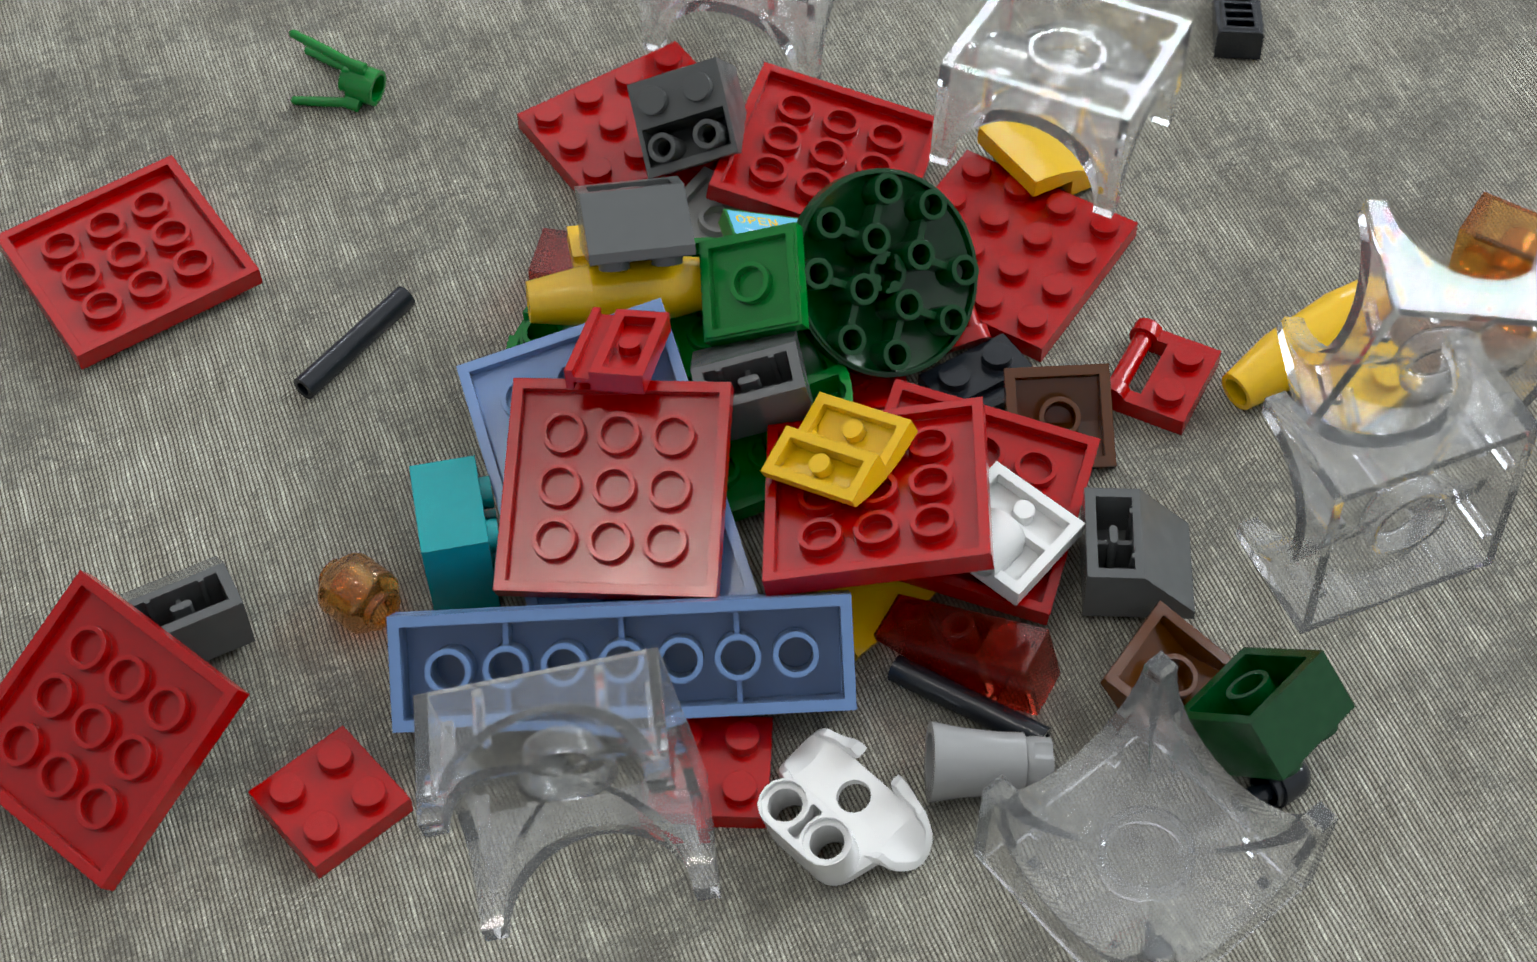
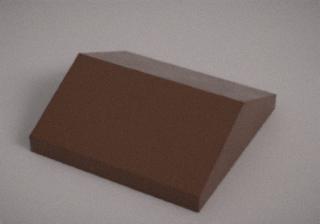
M1109 363L1004 368V411L1101 439L1092 469L1116 468Z
M1160 600L1099 683L1133 729L1191 755L1193 752L1172 717L1232 657Z

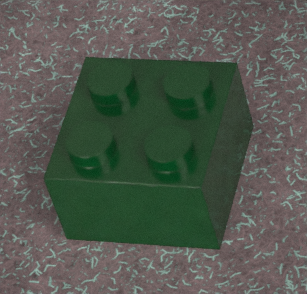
M1243 647L1172 718L1204 772L1284 781L1302 768L1303 760L1322 741L1327 740L1336 733L1339 727L1338 724L1350 713L1355 705L1323 650Z

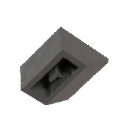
M714 57L627 85L648 179L661 178L742 153L746 109L736 66L718 57Z
M678 176L574 186L580 248L590 266L598 265L600 272L628 270L631 268L630 262L651 260L652 266L657 267L674 266L683 263V256L696 255L685 187Z
M797 331L709 347L692 353L690 370L693 381L731 382L733 385L734 397L730 441L767 432L768 425L802 421L813 404Z
M1084 487L1080 520L1085 523L1082 535L1079 537L1082 616L1147 617L1153 607L1161 600L1183 619H1194L1195 606L1189 523L1140 489Z
M217 556L119 595L205 661L256 641L243 601L224 562Z

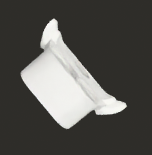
M828 728L819 729L811 734L779 767L781 779L773 780L760 793L757 804L758 810L770 835L782 849L825 885L839 886L849 883L877 865L898 872L915 870L924 864L933 842V832L926 811L903 777L897 775L893 778L891 782L893 791H891L855 760L867 749L863 743L854 738L838 734ZM860 784L867 787L871 792L870 802L867 807L855 813L846 812L841 809L838 800L842 790L849 785ZM792 805L802 807L798 816L793 820L786 822L777 821V816L786 807ZM839 842L844 844V848L836 857L831 859L818 858V853L828 843Z

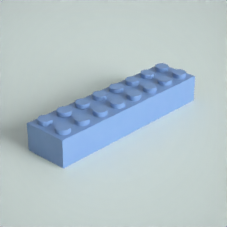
M849 590L814 591L779 596L753 594L719 596L717 598L651 599L395 612L386 617L392 733L857 710L852 597Z

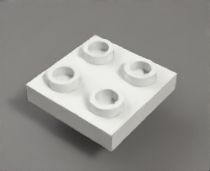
M996 461L989 468L994 569L969 573L1016 606L1082 535L1085 523Z

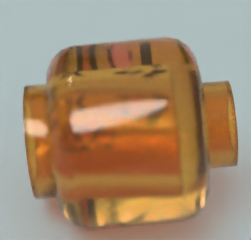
M349 553L339 559H334L320 573L317 594L320 609L354 634H365L372 630L379 631L387 626L386 617L398 612L401 603L399 583L396 576L364 553Z

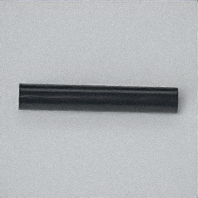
M401 286L394 289L294 379L293 383L297 391L305 398L312 399L415 305V299L412 294Z
M898 655L890 667L888 673L889 681L991 731L1024 732L1025 736L1050 737L1051 727L902 655Z

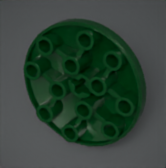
M874 168L854 172L834 180L820 190L806 205L796 222L803 227L809 329H805L803 332L814 347L836 365L845 366L848 371L858 375L874 378L901 377L922 371L944 357L960 339L971 317L977 294L979 267L972 238L960 213L952 202L935 186L914 174L897 169Z

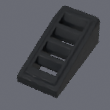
M1212 0L1214 58L1260 60L1264 41V25L1260 0Z

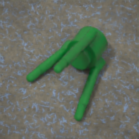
M295 29L289 31V36L292 39L306 46L304 48L306 55L341 71L338 79V89L345 93V97L293 96L291 98L293 105L339 107L359 112L363 103L376 106L380 102L386 87V73L383 70L368 66L365 62L352 59Z

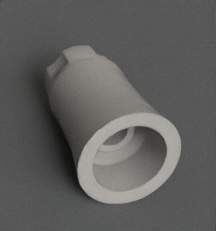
M929 721L924 749V785L928 803L970 797H1022L1024 792L1050 793L1054 781L1055 767L1051 738L1025 736L1024 732L962 728Z

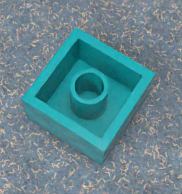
M475 455L409 466L420 550L433 609L501 607L499 596L493 591L499 526L496 509H490L495 508L490 476H478Z

